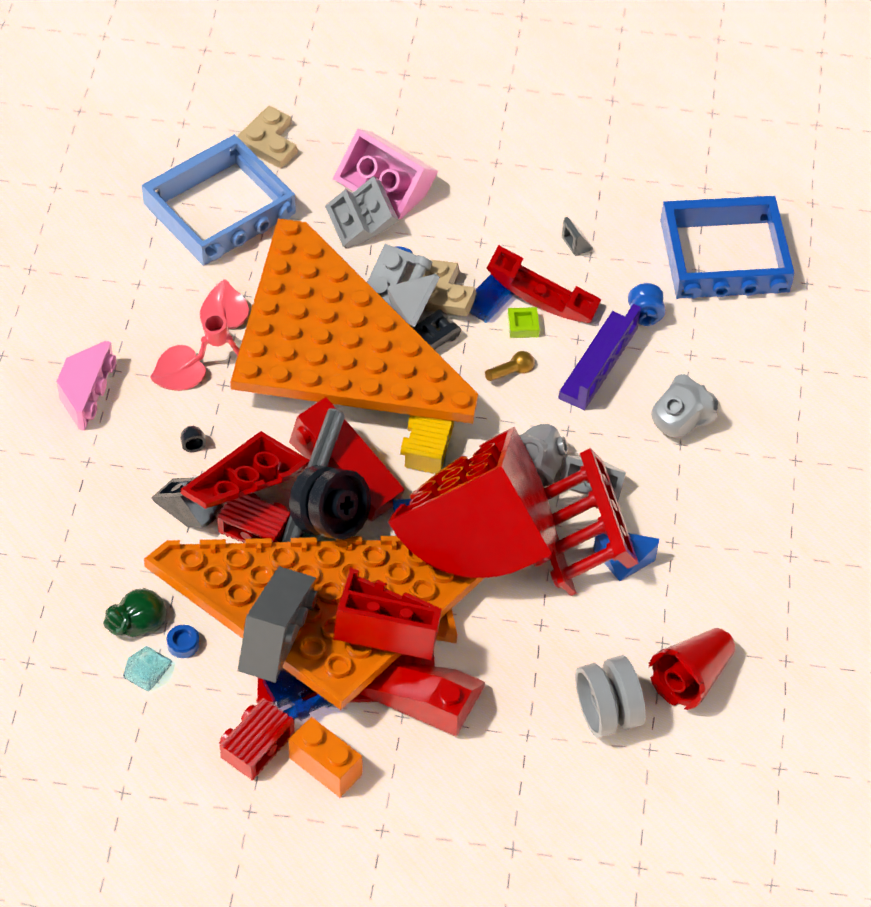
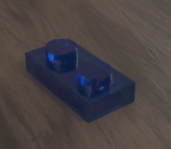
M490 274L476 288L475 301L469 313L487 323L510 300L514 293L505 288Z

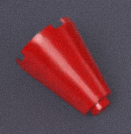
M713 628L655 653L649 661V668L652 666L654 674L650 679L659 695L673 706L678 703L686 706L685 710L697 707L703 701L735 652V643L732 636L721 628Z

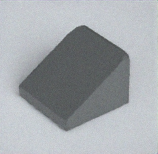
M568 216L565 217L563 220L562 239L571 252L578 256L591 251L593 247L582 231Z

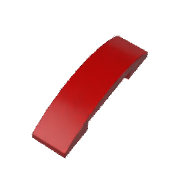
M500 245L497 246L486 269L505 288L531 305L556 316L585 323L592 321L602 299L578 286H575L573 291H570L522 266L523 257Z

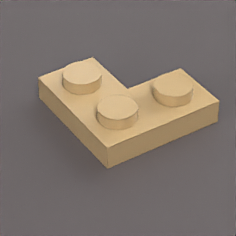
M270 105L237 135L257 157L280 169L297 153V144L280 136L291 125V116Z
M431 260L433 263L430 270L425 271L423 277L437 274L440 278L423 311L435 312L442 310L446 314L468 316L477 297L475 287L454 284L460 272L458 263Z

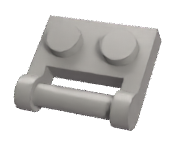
M385 243L367 283L391 306L386 287L401 283L409 265L414 266V270L408 281L423 277L425 271L430 270L433 262L424 256L415 255Z

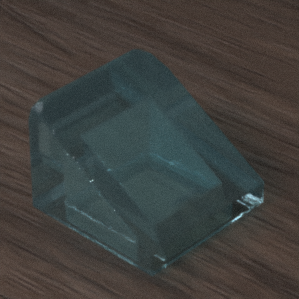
M145 646L128 657L123 677L149 692L170 668L173 661L152 648Z

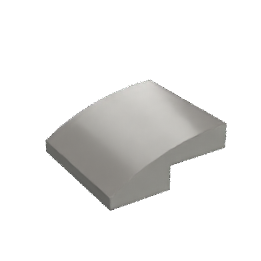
M375 176L371 177L353 193L347 189L343 190L325 205L340 242L346 249L374 238L399 221L381 181Z

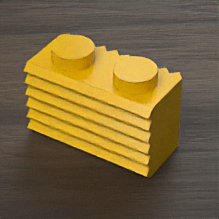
M410 415L407 431H411L410 437L403 438L400 455L405 456L404 467L413 470L417 469L418 471L423 470L425 473L430 472L431 474H437L441 471L453 432L454 421Z

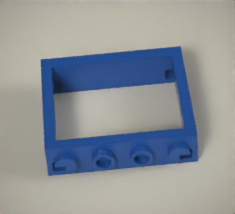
M775 195L663 201L660 223L676 299L735 295L750 296L754 294L788 293L791 291L795 273ZM768 223L778 268L687 273L677 228Z

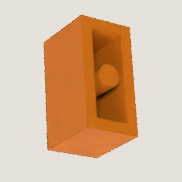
M312 716L289 738V758L339 798L362 776V755Z

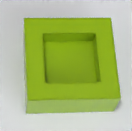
M537 307L508 308L507 319L510 338L539 337L540 328Z

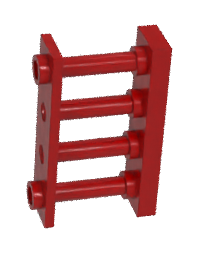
M591 448L580 453L583 465L580 466V471L544 488L548 500L584 482L590 483L592 488L589 496L553 513L554 526L593 507L599 509L601 515L597 518V522L560 540L555 528V545L550 558L553 570L550 571V575L557 588L562 587L570 596L577 594L572 578L611 559L614 561L619 560L627 569L639 564L604 462ZM602 533L608 535L610 542L606 544V548L569 566L567 565L563 552Z

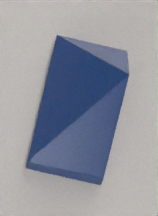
M602 533L595 536L593 547L595 553L607 547L606 544L610 542L608 535ZM628 533L639 564L628 569L619 560L614 561L611 559L604 564L620 582L656 560L660 538Z

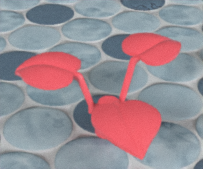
M223 279L212 289L201 306L200 320L205 336L201 338L199 354L196 356L193 348L186 345H175L168 348L158 359L155 369L150 376L155 384L165 389L177 391L187 390L198 385L206 375L205 366L200 360L204 358L207 344L219 347L229 343L238 356L240 349L233 341L228 328L235 329L240 327L249 315V307L245 298L226 279Z

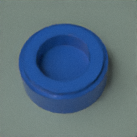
M177 625L168 632L166 637L168 651L177 658L193 656L200 646L199 634L190 625Z

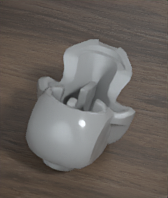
M679 374L675 376L670 387L653 406L651 417L655 426L664 434L675 438L682 437L690 433L694 428L710 424L717 418L718 399L713 393L707 391L705 385H700L686 374Z
M539 424L520 434V437L535 465L543 487L553 484L556 473L561 469L563 455L568 453V447L565 437L560 436L555 426Z

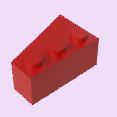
M350 567L337 608L333 639L431 660L437 640L442 609L405 592L401 596L386 589L387 583L377 580L375 583L359 576L360 571Z

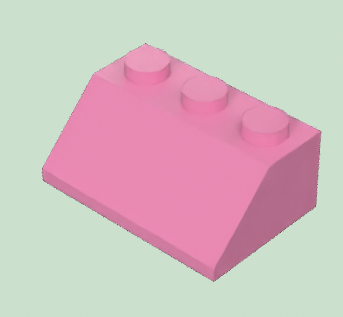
M357 129L333 179L350 190L355 191L371 177L375 176L381 181L397 218L402 219L427 195L438 170L374 132Z

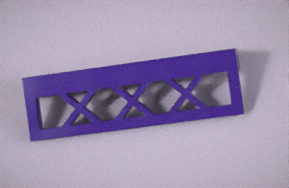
M633 304L625 316L615 311L610 313L560 389L558 399L584 411L586 410L636 333L641 311L640 306Z

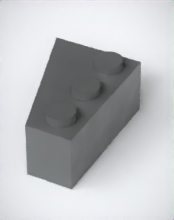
M280 566L277 568L246 615L237 671L276 683L297 634L305 624L308 611H312L316 605L318 591H314L316 577Z

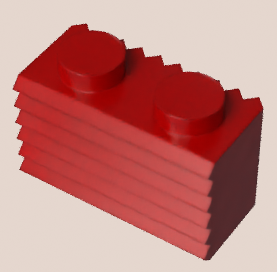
M250 493L227 501L217 517L218 531L220 534H225L227 537L230 536L232 539L242 541L243 543H245V539L271 538L272 542H280L290 516V511L280 503L270 504L261 500L255 493Z
M263 698L256 706L251 704L242 714L240 724L235 729H227L220 738L221 759L249 779L254 780L295 733L294 719L271 702H268L266 698Z

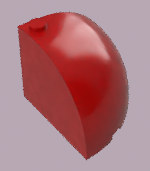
M515 426L479 445L480 449L473 454V457L468 459L467 456H461L416 489L410 495L411 501L409 505H400L388 521L400 541L418 558L439 570L471 578L498 577L516 572L532 564L535 567L540 566L551 558L556 538L554 520L543 484Z

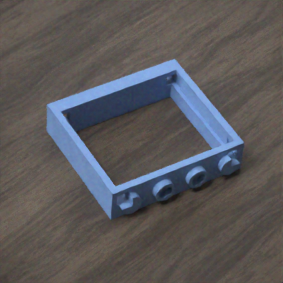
M235 134L141 185L144 205L203 266L219 259L223 254L232 249L242 246L253 237L265 233L269 228L277 224L278 218L289 219L296 213L295 193ZM236 164L273 202L202 241L166 202Z

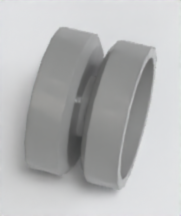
M620 655L605 660L603 668L596 663H591L576 669L575 682L579 704L587 726L596 738L616 733L618 725L624 730H628L645 724L646 709L642 688L635 669L626 656Z

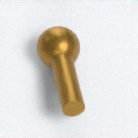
M518 351L512 356L511 361L485 370V378L488 381H492L513 372L528 373L534 367V358L527 351Z

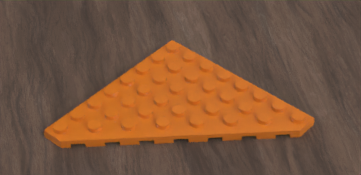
M278 218L231 377V390L319 402L327 397L332 404L473 424L478 393L307 222Z
M356 536L345 540L336 539L335 541H317V537L291 538L290 542H272L271 538L245 539V543H226V539L200 540L199 544H180V540H167L144 558L145 568L241 638H243L246 615L279 566L316 577L314 591H318L316 605L312 611H308L305 624L300 628L282 668L340 710L402 655L333 639L337 608L350 567L360 571L359 576L373 583L377 580L387 583L386 589L401 596L406 592L441 608L440 619L485 579L463 577L439 570L414 555L397 536H381L380 540H362V536Z

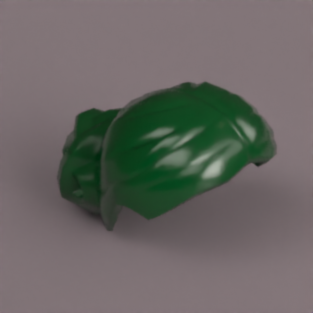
M146 588L134 589L127 593L119 604H113L106 609L103 625L112 635L140 636L148 632H155L161 628L166 621L167 608L163 599L155 591Z

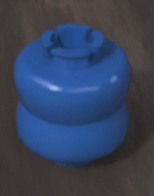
M644 282L630 290L628 293L630 308L633 304L641 307L639 325H655L663 319L666 308L663 302V291L659 286Z

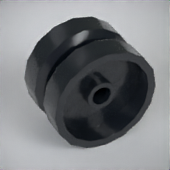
M321 465L308 467L297 476L291 488L289 498L290 515L299 529L305 533L341 540L355 536L363 528L369 516L371 506L370 489L360 474L356 471Z

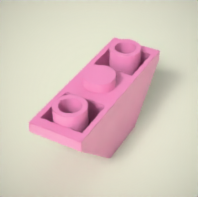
M103 341L67 357L57 379L59 398L80 430H85L89 419H94L97 411L98 397L104 395L107 375L109 372L112 373L116 365V355H113L111 342Z

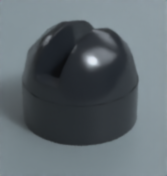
M195 425L187 426L181 432L180 441L184 451L197 452L205 447L206 438L199 427Z

